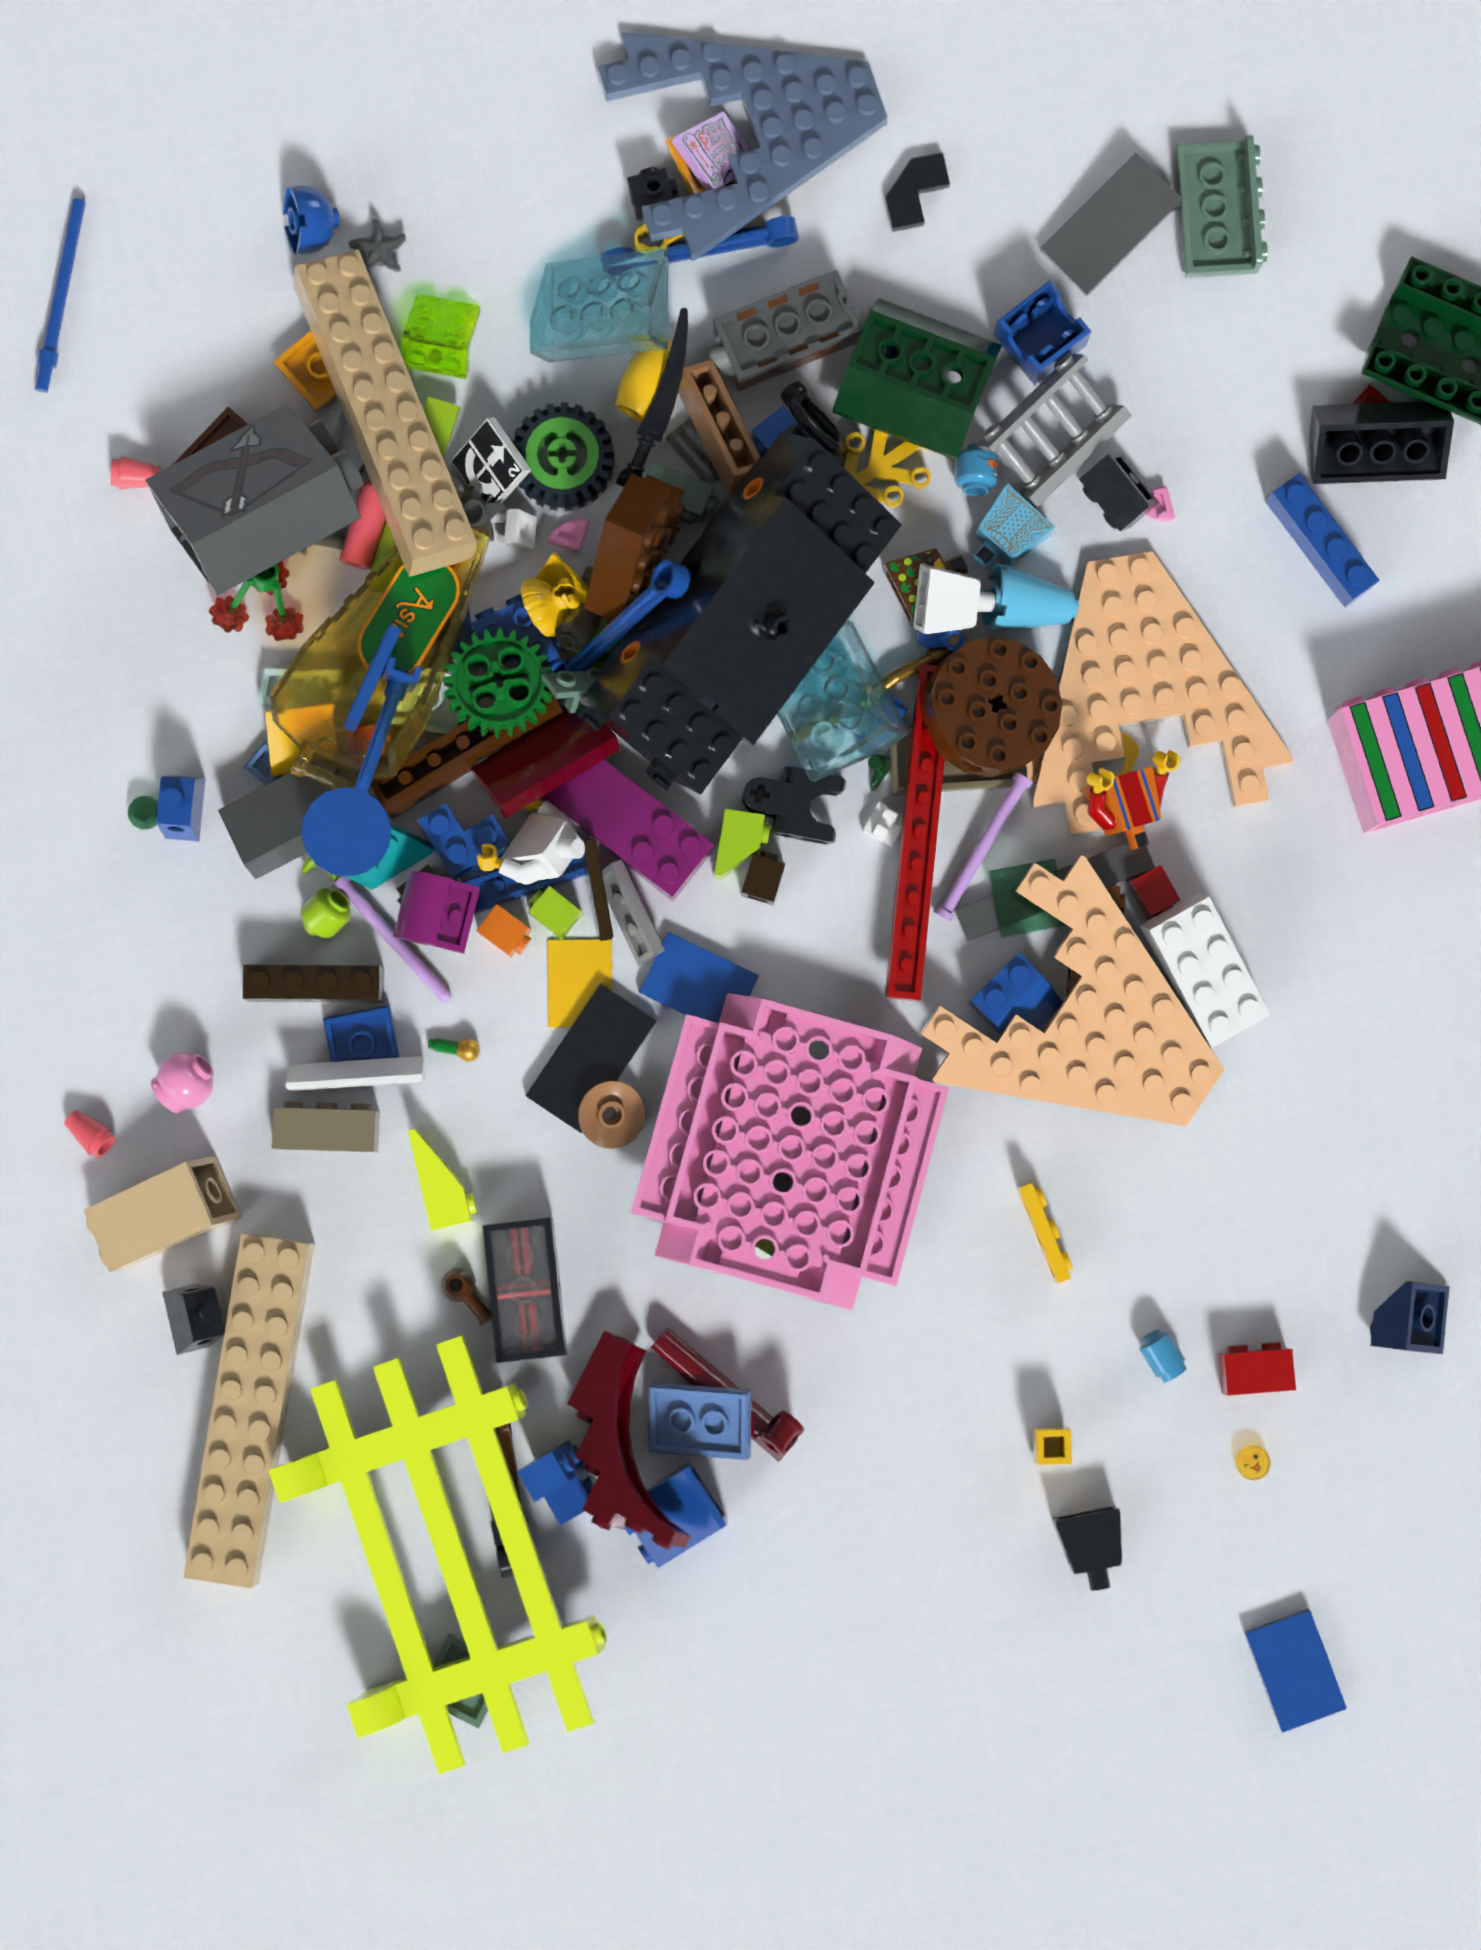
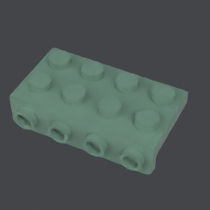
M1253 135L1245 136L1244 141L1177 145L1179 196L1183 199L1180 203L1185 278L1258 273L1263 262L1267 261L1268 248L1267 242L1261 239V230L1265 228L1264 209H1259L1258 197H1262L1263 183L1262 178L1257 177L1256 165L1260 163L1259 145H1254Z

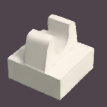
M507 509V515L499 518V523L506 526L505 535H497V541L523 551L534 550L537 517L520 509Z
M879 801L863 833L892 848L902 830L903 814Z

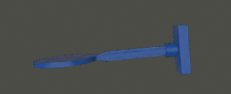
M389 657L380 682L387 684L383 693L386 698L355 787H342L326 791L311 803L303 817L301 837L305 852L316 866L331 875L351 877L368 872L381 862L390 845L392 829L387 812L376 798L368 794V790L398 703L403 701L406 691L413 692L422 672V668L417 666L412 675H409L408 671L401 668L393 669L396 659Z

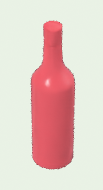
M368 479L360 487L356 500V507L361 518L349 524L339 561L364 570H371L386 520L371 480Z

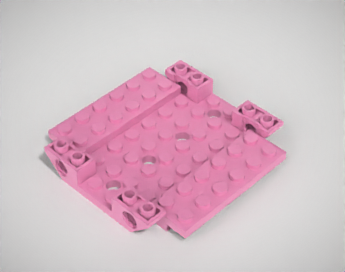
M727 993L719 1023L687 1014L685 1016L631 1213L665 1222L661 1229L654 1256L853 1310L861 1277L897 1286L949 1087L915 1077L922 1047L897 1036L763 998ZM814 1041L825 1043L828 1048L826 1058L816 1060L811 1057L809 1053L810 1044ZM795 1107H805L809 1111L810 1120L808 1124L798 1126L792 1121L791 1112ZM777 1173H787L791 1177L792 1187L789 1191L779 1192L774 1188L773 1178ZM760 1239L770 1240L774 1245V1253L769 1259H761L755 1253V1245Z

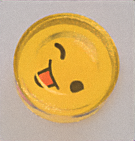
M1244 1446L1235 1456V1468L1246 1479L1259 1480L1266 1476L1270 1470V1457L1259 1446Z

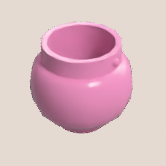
M185 1052L173 1054L160 1065L157 1076L151 1080V1088L158 1100L168 1110L179 1114L185 1109L200 1106L210 1097L213 1090L212 1076L214 1072L208 1061L201 1055L195 1054L193 1056Z

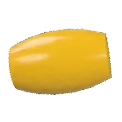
M656 334L639 348L626 367L618 387L616 407L630 418L642 422L651 404L671 350L673 341L664 336Z

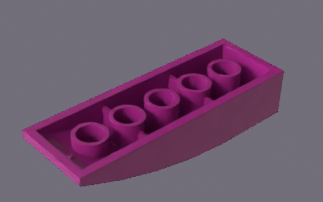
M604 759L541 797L542 800L549 801L566 814L579 829L591 838H594L597 843L616 858L622 860L625 865L671 901L677 898L715 850L714 844Z

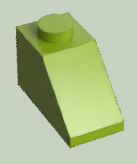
M725 809L715 867V879L722 880L750 860L753 854L757 855L760 853L761 844L768 845L771 825L764 824L765 815Z

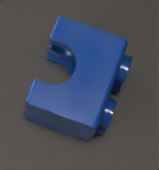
M1050 280L998 319L993 334L1034 386L1055 370L1054 365L1059 359L1067 354H1076L1087 345L1092 332L1081 317L1076 320L1067 312L1061 302V293Z

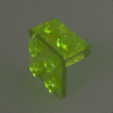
M417 295L402 334L401 355L406 368L466 379L469 372L470 343L480 317V307L475 304L439 298L432 295Z

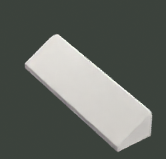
M422 1056L294 1064L288 1068L285 1088L291 1091L422 1083L426 1081L425 1059Z

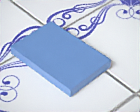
M652 1382L649 1385L648 1452L748 1460L751 1457V1390Z

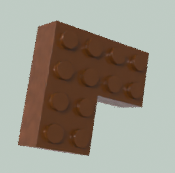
M631 474L604 520L584 609L613 621L639 596L640 590L645 591L650 586L653 568L665 559L667 550L664 549L666 545L672 547L678 536L679 528L675 524H679L685 510V506L681 505L684 490L648 474L645 479Z

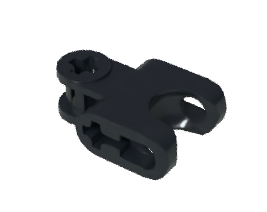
M785 766L781 781L763 777H756L750 780L744 788L742 803L750 813L763 814L765 817L774 818L772 834L829 845L835 843L836 831L831 825L823 824L812 816L810 802L820 795L837 796L845 790L846 780L834 774ZM757 789H762L763 795L768 797V799H763L761 804L755 803V797L750 795L755 794Z

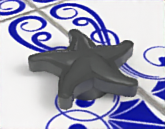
M373 219L371 222L373 230L369 238L350 240L349 246L351 249H359L365 254L363 261L368 274L375 266H385L390 270L399 272L401 268L394 261L393 252L406 241V235L401 233L397 237L385 236L378 220Z
M476 484L469 501L462 504L473 533L479 530L485 534L488 541L492 542L494 540V531L490 520L498 512L506 511V506L499 503H485L482 497L483 487Z

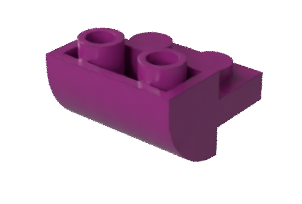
M409 871L393 937L464 954L480 887L454 881L451 878Z

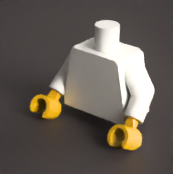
M538 799L523 808L525 810L536 809L538 812L531 813L500 859L497 858L495 846L491 844H483L481 846L483 856L477 854V863L481 870L492 871L497 868L500 874L515 880L517 883L527 885L538 880L561 876L572 859H579L584 855L585 844L577 835L575 824L566 814L549 801L543 802Z

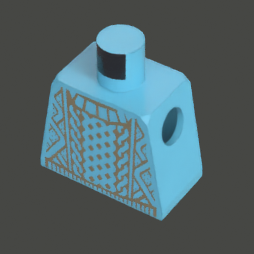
M1007 484L977 529L976 536L984 544L973 554V558L985 569L998 557L1005 564L1011 566L1049 538L1055 526Z

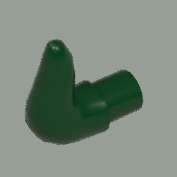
M880 754L872 756L868 760V766L874 769L870 781V789L872 791L878 788L891 768L890 760Z

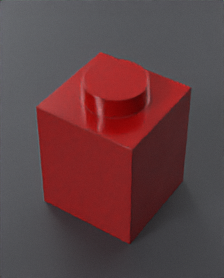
M1161 865L1127 884L1146 919L1158 916L1181 900Z

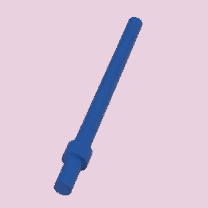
M77 198L72 200L43 349H39L36 362L39 365L35 390L43 393H48L52 369L57 367L59 354L56 352L86 204L84 200Z

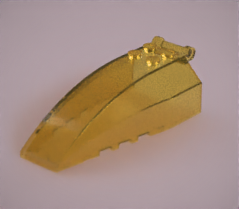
M473 526L471 528L477 541L473 558L449 565L459 580L460 595L458 604L421 664L422 672L413 692L406 691L403 701L398 703L372 779L396 776L430 718L443 683V677L446 674L445 665L450 663L451 653L454 652L490 541L489 533ZM397 546L390 550L386 555V560L375 572L371 571L365 577L363 585L353 595L350 593L332 618L328 617L302 645L270 695L272 721L301 749L291 767V773L298 777L305 775L333 789L355 787L386 698L383 693L387 684L380 682L379 679L355 733L343 729V724L367 673L358 653L359 634L396 572L404 564ZM314 757L352 775L349 780H346L311 764L310 761Z

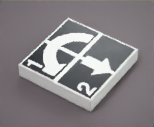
M495 417L487 418L451 459L452 464L471 491H473L476 484L483 487L482 497L485 503L502 504L531 471V468Z

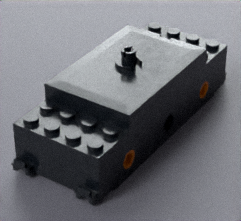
M795 424V426L789 425L785 432L782 431L765 455L762 458L759 457L680 564L686 566L690 573V583L687 591L678 599L665 597L627 633L597 673L599 676L579 701L580 705L575 710V713L596 732L605 724L648 760L650 765L645 772L664 790L667 791L672 783L676 782L701 795L741 740L753 746L874 585L875 582L866 572L902 524L808 432L798 424Z

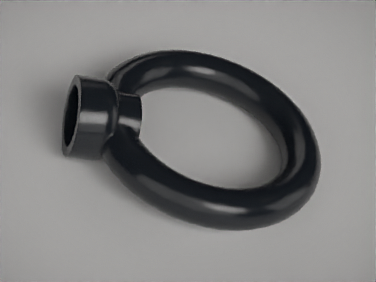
M801 381L789 384L782 391L780 398L789 408L798 424L830 454L834 456L844 455L847 445L835 424L811 401L808 396V390Z

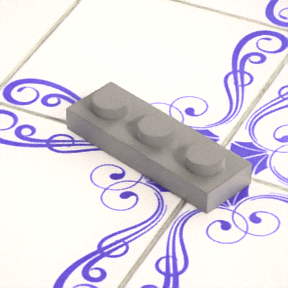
M619 860L611 863L602 870L607 901L637 965H641L665 950L661 944L660 936L655 931L647 914L646 906L635 889L631 874L626 869L623 861Z

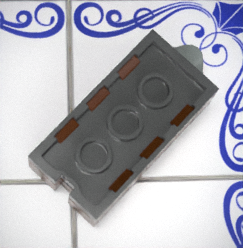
M834 270L714 318L713 331L716 340L709 356L710 360H713L718 372L732 376L738 391L857 344L862 327L853 306L845 307L847 292L838 271Z

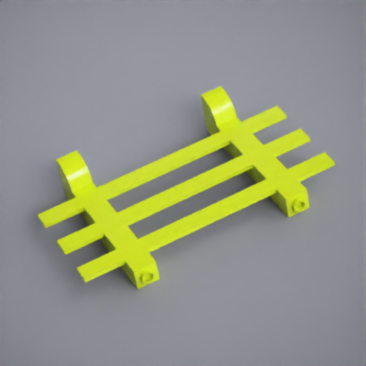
M463 1335L436 1344L456 1404L419 1416L400 1357L373 1367L392 1426L357 1438L338 1381L334 1380L311 1388L310 1391L329 1448L294 1459L268 1470L279 1504L341 1481L406 1675L405 1678L366 1690L346 1706L357 1739L386 1729L405 1718L419 1714L438 1774L466 1765L446 1706L447 1704L483 1693L502 1753H506L530 1744L510 1684L544 1672L548 1674L567 1732L594 1724L595 1722L574 1662L600 1654L606 1648L605 1643L607 1642L605 1628L601 1622L597 1623L595 1614L561 1625L495 1430L496 1427L527 1416L525 1411L528 1408L526 1396L522 1389L517 1388L516 1383L483 1394ZM464 1438H468L534 1635L498 1647L431 1451ZM403 1459L470 1655L435 1668L433 1667L368 1473Z

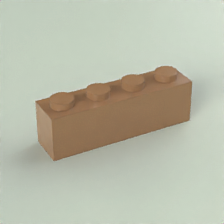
M708 360L683 368L678 394L728 497H730L759 459L760 455L713 360Z

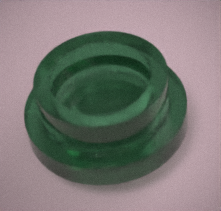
M149 796L135 798L128 807L130 822L142 830L154 828L157 825L158 802Z

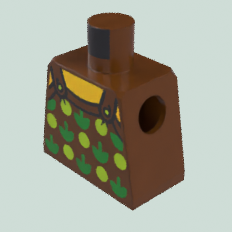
M931 549L885 563L883 572L911 627H913L920 564L966 574L969 571L960 554L944 562L939 551Z

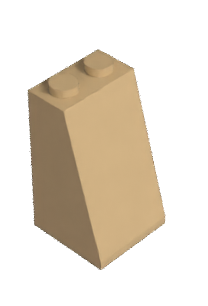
M216 1155L186 1161L83 1210L86 1215L87 1228L95 1237L100 1249V1259L107 1266L109 1273L130 1267L242 1218Z

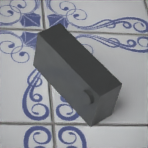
M339 748L218 810L243 865L255 880L306 854L301 837L302 823L305 813L315 799L325 791L342 787H355L357 779Z

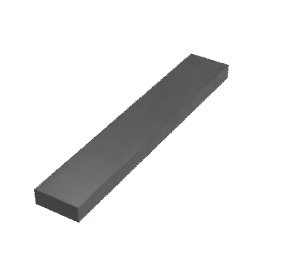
M1128 843L1087 858L1103 885L1108 886L1115 885L1155 868L1147 846L1130 851ZM1073 864L1053 871L1051 874L1063 881ZM1017 885L955 910V914L968 942L1043 913L1045 910L1015 891L1018 887Z

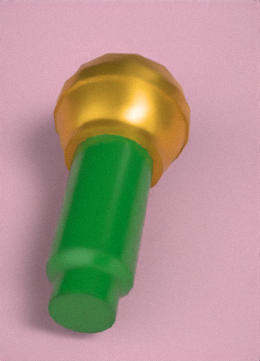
M436 1038L429 1039L428 1042L429 1049L457 1055V1057L465 1062L476 1060L480 1053V1047L473 1039H464L457 1042Z

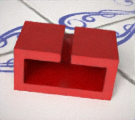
M1282 1342L1261 1343L1262 1349L1248 1351V1345L1227 1346L1228 1352L1218 1353L1222 1394L1233 1396L1296 1390L1293 1350L1286 1347L1282 1348Z

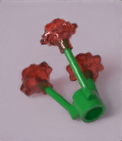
M283 561L244 581L234 598L227 596L224 600L222 597H217L215 604L208 610L209 614L213 616L212 623L220 626L226 633H230L232 630L240 632L243 629V624L249 620V615L244 613L246 606L240 602L249 587L253 586L257 592H266L268 595L274 594L277 609L273 610V615H268L265 618L267 623L266 634L273 635L275 641L294 640L297 633L304 631L302 625L304 616L301 613H296L293 607L288 609L284 607L281 589L287 587L285 579L289 577L290 572L284 567Z

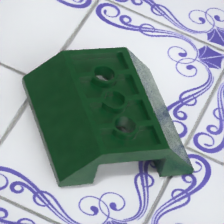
M1411 256L1387 303L1364 357L1361 373L1481 425V286ZM1401 334H1412L1416 338L1417 344L1415 346L1405 345L1401 340ZM1466 359L1474 361L1478 368L1477 372H1467L1462 366V361Z
M878 298L869 313L851 356L832 413L957 460L1002 345ZM885 347H892L897 350L899 356L894 359H888L882 355L881 350ZM955 371L961 376L962 380L957 383H950L945 379L944 373Z

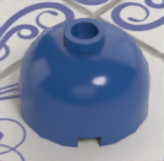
M294 186L285 189L282 209L283 215H288L289 226H284L291 252L293 254L318 252L329 244L334 234V228L339 227L337 208L331 206L328 197L322 191L311 186Z

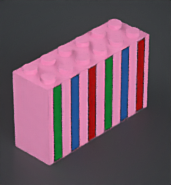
M1481 660L1472 663L1471 667L1463 670V672H1460L1459 668L1449 669L1439 673V677L1432 679L1430 682H1427L1426 677L1406 683L1407 686L1399 689V691L1395 692L1394 687L1385 688L1375 692V696L1368 698L1366 701H1363L1362 697L1359 696L1342 702V706L1335 708L1336 713L1328 719V724L1364 834L1481 799Z

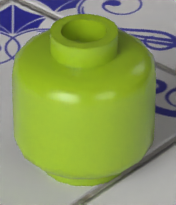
M334 888L317 890L301 908L304 929L314 937H334L351 918L348 898L341 891Z

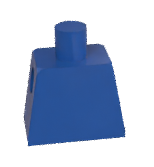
M174 775L161 777L156 821L165 839L199 842L205 778Z

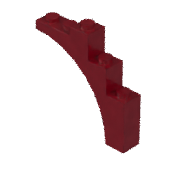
M604 1330L567 1405L578 1410L576 1417L590 1424L574 1457L585 1462L583 1469L598 1476L582 1510L593 1516L591 1519L592 1523L609 1531L611 1526L625 1529L627 1526L641 1534L646 1530L653 1534L651 1541L663 1548L670 1550L672 1545L685 1548L691 1535L673 1523L653 1501L641 1480L633 1456L629 1429L630 1402L636 1374L646 1350L621 1336Z

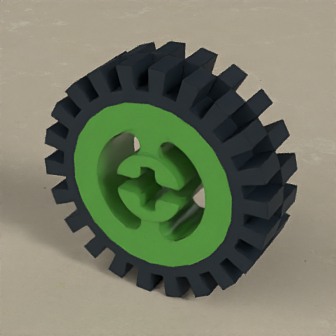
M561 402L559 407H554L553 403L547 404V409L541 411L538 408L533 411L531 418L526 416L522 420V427H517L514 433L515 439L514 441L512 440V443L531 468V471L519 483V487L525 491V495L530 500L532 498L535 499L537 504L542 507L548 505L550 510L558 511V508H564L565 511H572L574 506H579L580 509L585 507L586 502L589 500L594 502L598 499V494L606 490L607 482L612 478L613 466L615 464L612 438L609 431L605 429L603 421L601 419L597 420L595 413L588 410V412H585L582 406L575 404L574 408L569 407L568 403ZM552 439L556 440L552 441L548 447V460L551 470L557 474L555 476L545 472L539 464L541 449ZM569 439H575L580 442L587 452L585 465L574 475L570 474L576 470L578 465L577 450L575 444ZM564 451L567 454L566 462L561 463L558 457L560 452Z

